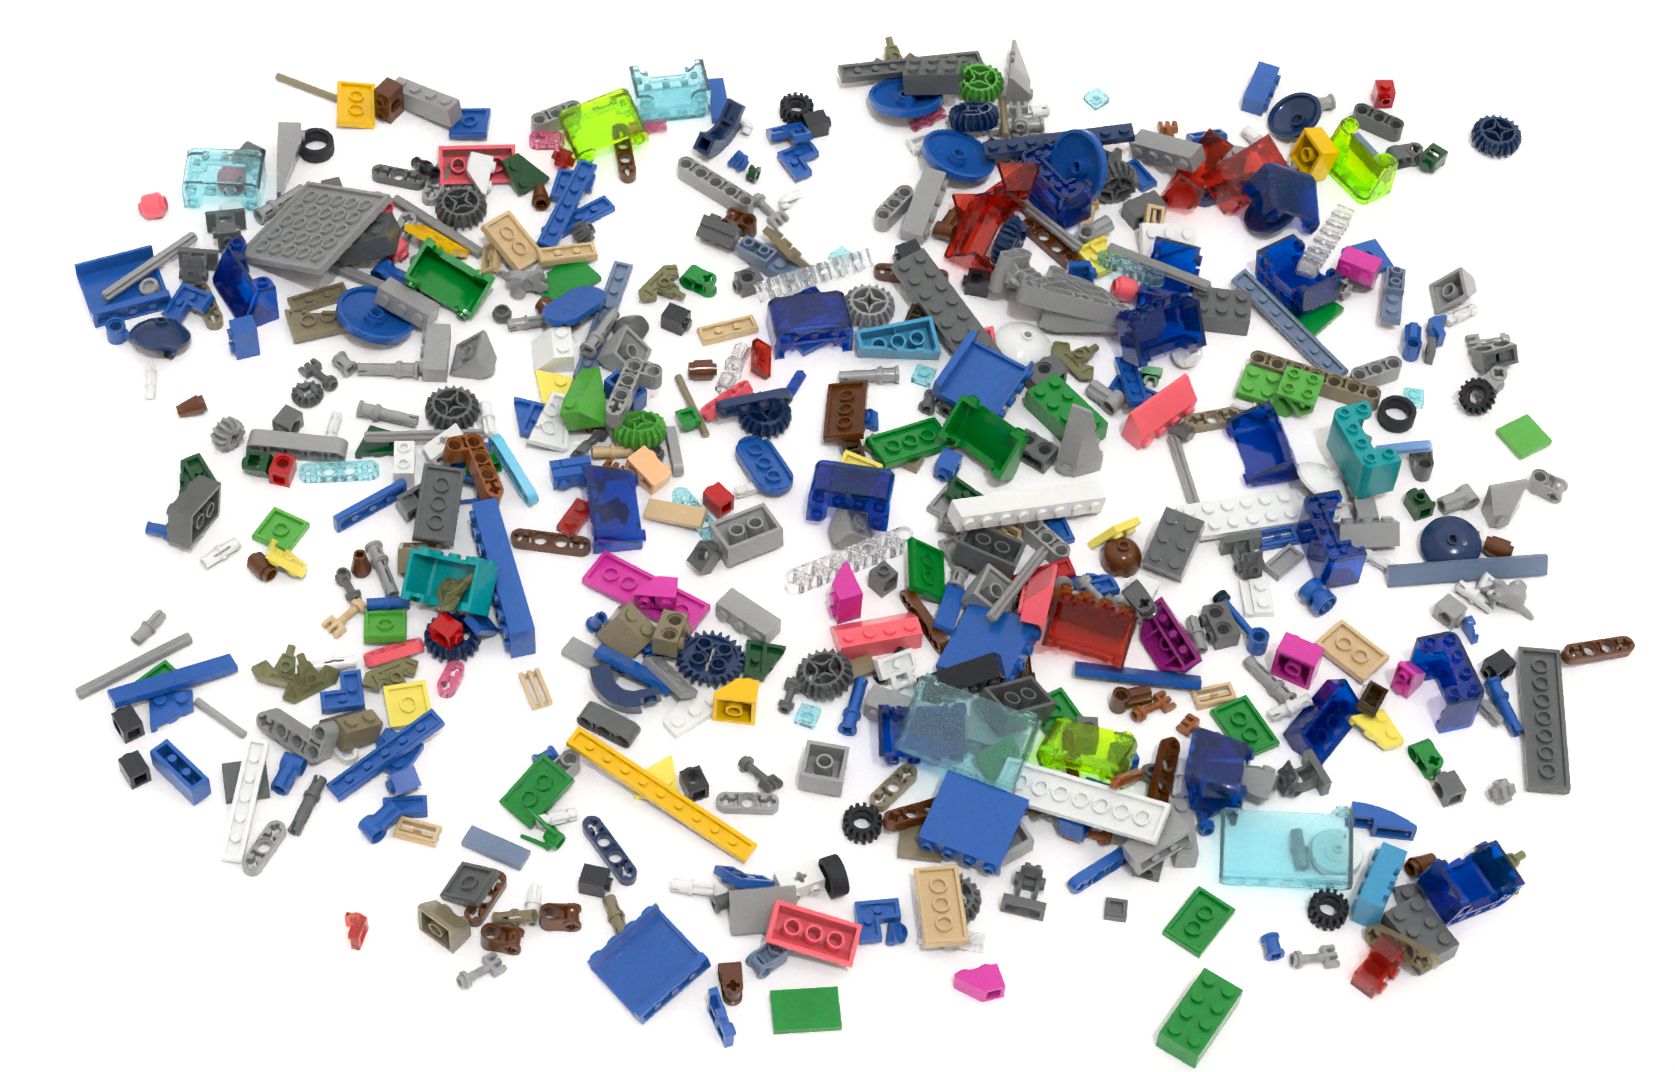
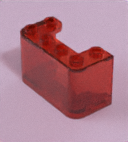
M1267 134L1200 177L1224 215L1229 211L1232 214L1250 204L1249 199L1252 197L1256 200L1264 195L1263 191L1265 189L1269 192L1291 178L1292 170L1270 134Z
M1063 591V593L1056 595L1041 645L1050 648L1052 646L1058 648L1059 646L1061 650L1064 649L1092 657L1105 663L1111 661L1110 663L1114 667L1123 669L1127 662L1139 617L1135 616L1136 612L1127 609L1122 610V612L1115 610L1116 606L1106 603L1100 606L1095 604L1093 599L1084 597L1083 600L1075 598V594Z

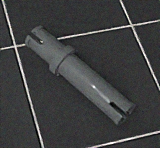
M317 774L314 775L308 790H305L304 798L287 829L291 835H296L297 837L301 835L315 804L321 799L319 796L327 783L325 777L319 775L318 778Z

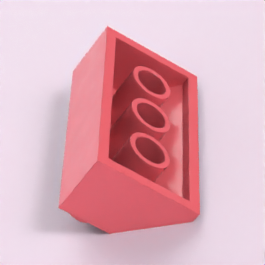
M515 144L437 146L440 185L473 184L466 173L470 152L494 157L493 161L496 162L494 173H490L489 178L492 183H510L500 162L515 154ZM447 163H449L452 171L445 181L443 176L445 177L446 174H443V171L449 169L447 168Z
M1184 373L1129 413L1121 435L1137 451L1143 446L1148 447L1157 436L1162 437L1173 423H1180L1182 418L1194 413L1197 397L1189 376Z
M1051 565L1031 577L1028 585H1024L1017 612L1021 614L1020 621L1045 626L1058 565Z
M911 612L830 626L836 651H841L843 656L846 655L849 661L867 653L871 657L894 653L898 646L905 649L921 648L923 632L918 616Z
M777 899L769 915L765 942L852 968L862 925Z

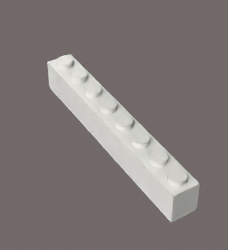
M1088 481L951 500L947 516L956 532L1097 513L1102 511L1107 497L1097 481Z

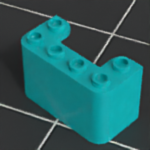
M1367 400L1339 407L1334 411L1326 442V447L1349 488L1359 498H1368L1393 491L1402 462L1398 452L1393 448L1384 447L1375 450L1362 428L1364 420L1369 419L1372 415V408Z
M420 546L419 550H410L400 595L401 599L439 607L436 589L444 579L455 578V580L474 573L472 584L469 585V588L464 592L463 597L459 599V603L453 610L488 617L499 569L498 566H495L496 562L474 556H466L464 560L461 559V555L454 553L443 556V551Z

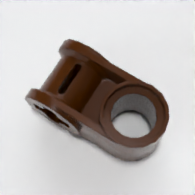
M730 207L726 212L725 218L721 219V221L726 223L728 220L738 223V227L743 230L741 234L743 238L746 235L752 238L757 235V218L751 213Z
M545 903L540 907L539 926L544 931L577 932L582 928L580 922L582 907L577 903Z
M486 923L481 928L480 945L486 951L518 955L521 953L520 943L525 931L518 926Z
M741 961L718 963V978L721 985L723 1002L729 1006H736L741 1003L743 997Z

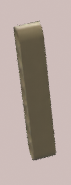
M1255 350L1250 354L1248 364L1282 375L1288 365L1324 376L1323 386L1319 394L1320 397L1346 405L1367 400L1372 411L1378 408L1381 390L1374 385L1261 350Z

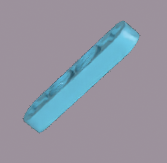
M499 433L488 438L492 451L527 506H531L538 502L539 497L504 438Z

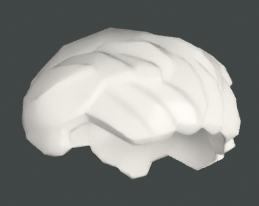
M1194 342L1186 345H1177L1172 356L1175 363L1180 367H1192L1203 356V348Z

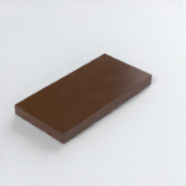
M868 380L828 384L823 432L824 443L864 439L869 388Z

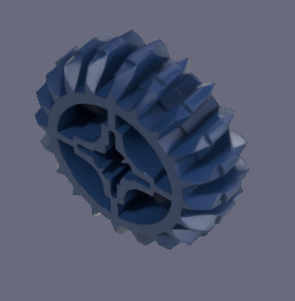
M966 101V103H959V105H954V107L950 108L948 117L950 126L955 131L966 132L967 134L981 133L997 126L999 112L997 106L993 105V103H988L987 101Z
M1494 114L1491 117L1488 115L1484 118L1480 117L1474 124L1471 132V142L1474 143V148H1478L1479 152H1484L1485 156L1491 155L1492 158L1497 156L1500 159L1502 156L1507 158L1508 155H1513L1519 148L1522 140L1519 125H1514V120L1509 121L1508 117L1502 118L1501 114L1499 117H1496Z
M1013 217L1008 218L1003 223L992 246L991 263L996 265L1000 251L1022 248L1024 246L1028 230L1027 223Z
M787 405L785 407L738 416V421L741 424L742 430H745L747 435L752 433V436H760L761 439L767 437L770 440L771 436L778 438L779 433L784 434L785 429L789 428L790 421L792 420V410Z
M448 611L446 613L462 623L463 634L467 633L469 636L467 640L463 637L462 641L451 650L430 638L429 625L431 623H427L424 632V644L427 647L428 653L432 654L434 659L439 657L441 663L447 660L448 664L451 661H455L458 664L461 659L466 662L468 656L473 657L474 652H478L481 635H476L463 620L466 617L465 612L461 615H458L457 611L454 614H450Z

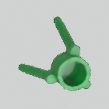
M528 807L527 811L547 830L543 835L545 843L521 834L520 838L539 845L547 851H550L551 848L555 851L558 850L565 842L566 836L554 825L549 826L536 812Z

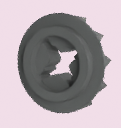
M304 380L303 383L297 382L296 387H292L291 397L298 406L313 407L322 401L324 391L321 385L316 384L314 380L311 382ZM308 390H311V393H308V394L305 395V397H304V392H307Z

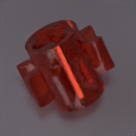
M560 147L559 151L554 150L551 156L555 160L553 165L563 169H567L568 166L573 167L576 160L572 157L574 152Z

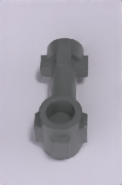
M340 567L336 571L335 582L346 590L345 599L350 604L354 598L357 599L359 597L362 599L361 591L359 589L355 590L350 582V571L345 567Z
M796 677L786 678L784 689L787 692L784 700L779 699L778 710L783 714H789L794 709L795 703L792 702L795 693H801L800 687L803 682H798Z

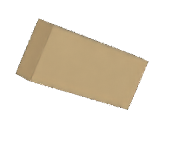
M593 242L536 249L541 267L598 259Z
M751 314L698 327L696 332L702 346H707L759 333V328Z
M649 498L643 517L647 520L702 530L708 511L702 507Z

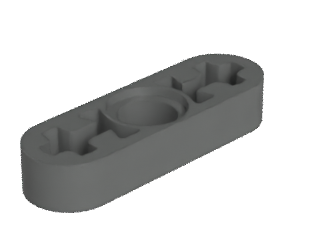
M377 164L371 170L372 179L376 183L414 191L423 190L426 185L425 175L418 171ZM397 175H401L404 177L400 180L394 179V177Z

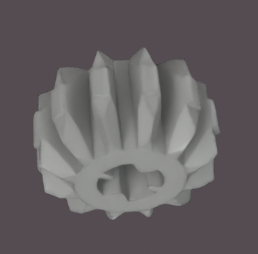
M223 417L220 422H217L216 427L212 428L213 432L210 437L217 448L226 452L234 450L235 446L239 445L241 440H244L245 426L234 417Z

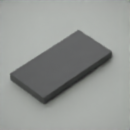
M424 463L412 541L454 546L465 469Z

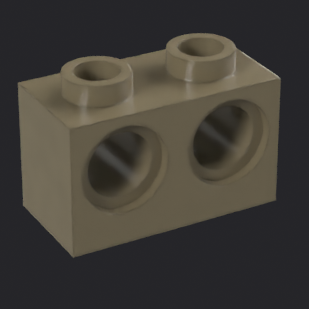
M663 610L652 637V653L677 658L679 651L684 649L685 635H689L691 630V623H688L687 613Z

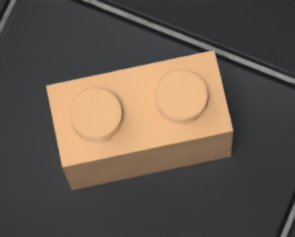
M645 445L626 459L624 469L651 496L670 482L672 475L670 468L663 464L657 458L654 451L649 450Z

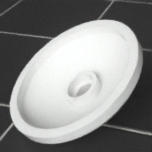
M1026 322L1006 323L998 329L994 338L995 344L1005 356L1024 366H1027L1031 361L1036 363L1043 357L1050 356L1052 352L1051 343L1045 333L1036 326Z
M1311 461L1301 462L1297 466V473L1302 482L1320 499L1338 507H1342L1347 503L1348 494L1346 488L1334 468Z

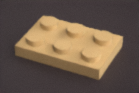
M510 210L483 224L480 228L513 270H524L539 261L536 249L540 247Z
M1343 619L1338 621L1315 642L1320 647L1325 648L1324 655L1361 684L1367 681L1390 658V655Z

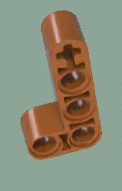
M475 433L449 437L446 440L442 453L443 459L448 463L465 462L480 499L496 498L498 505H500L504 488L482 437Z

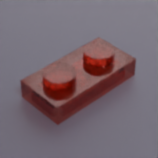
M756 338L752 341L751 372L767 380L771 377L772 346Z
M577 497L556 525V531L563 534L577 535L595 511V505Z

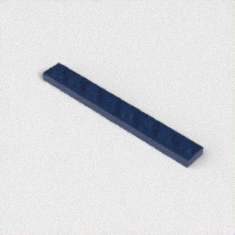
M1132 123L1085 129L1092 132L1102 145L1135 141ZM1066 131L983 142L985 159L993 160L1051 152L1057 139Z

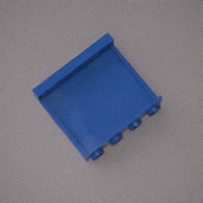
M152 245L74 264L76 277L95 328L105 326L107 320L113 317H119L125 321L163 311L171 300V294L169 289H166L159 268L110 301L104 300L101 295L103 290L154 256ZM146 278H154L160 285V292L143 296L139 290V285Z
M970 330L934 381L931 395L955 407L961 395L969 396L973 394L980 398L981 404L1004 419L1007 413L1006 409L1008 407L1011 408L1016 400V394L1020 395L1025 387V381L1029 382L1032 378L1034 362L1031 361L1026 367L976 341L978 333Z
M969 604L936 664L937 671L995 652L1001 655L1007 678L1000 682L1004 683L1018 679L1020 672H1023L1028 657L1033 654L1035 643L1041 638L1042 629L1039 625L1020 621L1021 615L1004 612L997 621L991 623L986 618V614L991 608Z
M947 770L918 835V845L926 851L938 852L947 859L954 858L968 867L975 866L989 875L996 874L1000 876L1001 867L1023 816H1026L1029 810V799Z
M657 903L646 907L642 911L641 916L635 921H630L620 934L611 937L607 945L601 950L595 951L587 961L597 977L642 1025L711 966L708 957L703 952H700L660 910Z

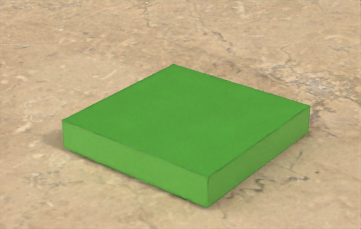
M1528 414L1496 430L1497 436L1519 460L1550 446L1552 443L1551 438Z
M274 506L252 534V540L268 547L273 538L278 541L276 544L277 548L284 552L286 549L292 551L310 528V522Z
M407 610L365 611L364 643L407 642Z

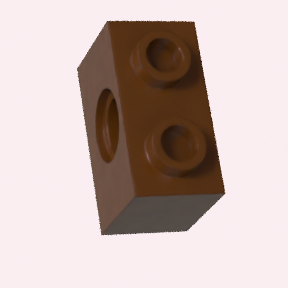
M387 77L374 89L375 117L392 124L404 112L402 84Z

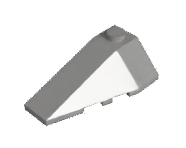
M1012 39L1006 105L1013 101V105L1016 106V101H1020V106H1023L1024 101L1032 100L1033 89L1030 88L1031 80L1017 41Z
M278 122L277 198L284 193L301 149V141H305V130H301L300 122Z

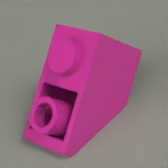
M656 576L634 591V606L643 609L676 610L678 577Z
M1399 661L1390 687L1397 694L1407 699L1422 685L1426 673L1411 661Z
M997 963L991 965L983 964L978 968L970 970L962 969L954 973L952 984L954 989L980 1002L1003 998L1006 987Z

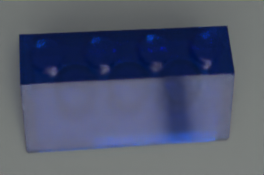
M1327 679L1312 697L1313 705L1304 708L1285 730L1283 736L1294 752L1303 757L1304 751L1312 749L1321 765H1323L1353 727L1348 722L1350 717L1363 714V712L1355 709L1359 700L1346 679Z

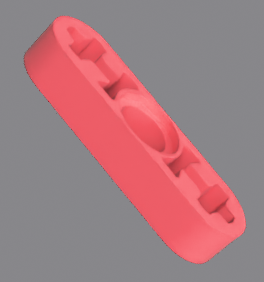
M748 380L740 381L705 404L700 409L704 420L711 421L718 417L715 410V404L718 401L752 394L753 388Z
M420 637L408 639L407 642H398L363 654L365 666H376L419 653L425 649L423 639Z

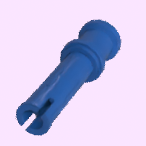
M862 676L855 678L848 707L843 710V720L838 726L839 732L845 736H854L857 733L856 725L861 719L860 708L868 685V679Z
M1500 676L1491 677L1484 682L1483 686L1489 691L1491 702L1497 705L1511 736L1518 737L1520 736L1518 731L1522 734L1524 729L1508 700L1509 693L1504 690Z

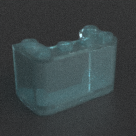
M694 59V65L691 68L684 67V74L649 77L648 71L642 73L638 65L629 66V89L636 120L639 123L648 124L703 118L709 114L711 90L703 59Z
M189 149L187 151L181 187L184 208L201 207L203 196L241 197L242 205L249 211L262 207L267 178L264 155L257 150Z

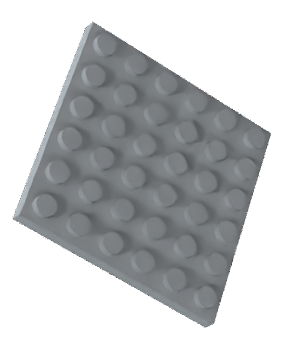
M307 181L237 254V257L243 262L322 276L351 247L352 243L363 234L364 230L375 221L379 214L387 208L393 199L390 194Z

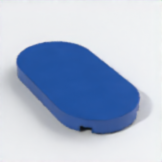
M593 286L573 288L544 306L542 309L543 320L554 327H562V324L573 326L604 307L606 304V293L602 289Z
M746 436L738 441L735 457L759 491L769 495H781L792 488L793 473L771 441L765 438L764 440L759 439V436Z

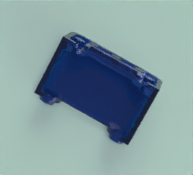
M1270 162L1260 167L1243 186L1261 220L1275 222L1283 213L1299 217L1302 221L1301 228L1303 232L1311 235L1320 226L1317 183L1311 174Z
M239 235L227 242L213 274L212 281L214 288L234 319L252 315L256 327L280 318L276 286L268 277L251 278L245 254L247 243L244 237Z
M1270 400L1226 419L1228 427L1225 430L1230 439L1234 438L1246 468L1244 469L1245 473L1242 475L1247 485L1251 484L1252 487L1300 479L1297 473V460L1283 424Z
M597 465L584 466L583 483L589 508L593 554H601L604 550L609 553L641 550L643 542H646V531L641 529L636 486H639L638 475L634 474L633 470Z
M1205 728L1193 729L1185 766V782L1190 809L1243 807L1244 798H1247L1248 795L1247 785H1243L1242 781L1245 765H1250L1251 760L1255 758L1254 748H1250L1249 743Z

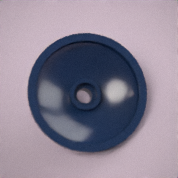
M1306 92L1293 93L1284 97L1275 104L1269 114L1268 125L1271 132L1281 139L1299 138L1304 128H1314L1319 122L1322 114L1321 104L1314 95Z
M1284 189L1263 193L1247 207L1244 214V223L1248 230L1255 234L1267 235L1276 233L1293 221L1299 208L1298 200L1292 192Z
M157 317L137 323L130 330V339L134 344L145 349L172 351L187 346L191 341V333L184 325L172 319Z
M1443 516L1434 519L1425 527L1420 538V551L1426 562L1476 559L1481 554L1482 542L1478 531L1471 523L1460 517ZM1449 538H1455L1456 542H1451Z

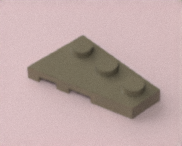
M768 226L764 228L762 232L788 259L809 271L811 276L817 272L801 256L802 253L796 247H792V242L786 237L782 238L784 236L782 232L777 228L774 230Z
M284 309L294 343L348 332L339 323L336 311L323 310L321 313H310V310L291 312V309Z

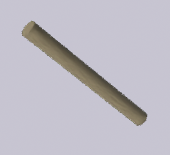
M277 73L275 79L337 103L336 94L281 73Z
M1000 96L999 110L1002 138L1008 139L1010 135L1005 96Z
M677 374L674 379L688 407H695L701 419V425L697 427L702 437L707 438L710 433L682 375Z

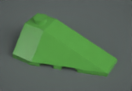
M599 367L580 369L565 395L560 415L567 430L606 426L605 409L607 403Z

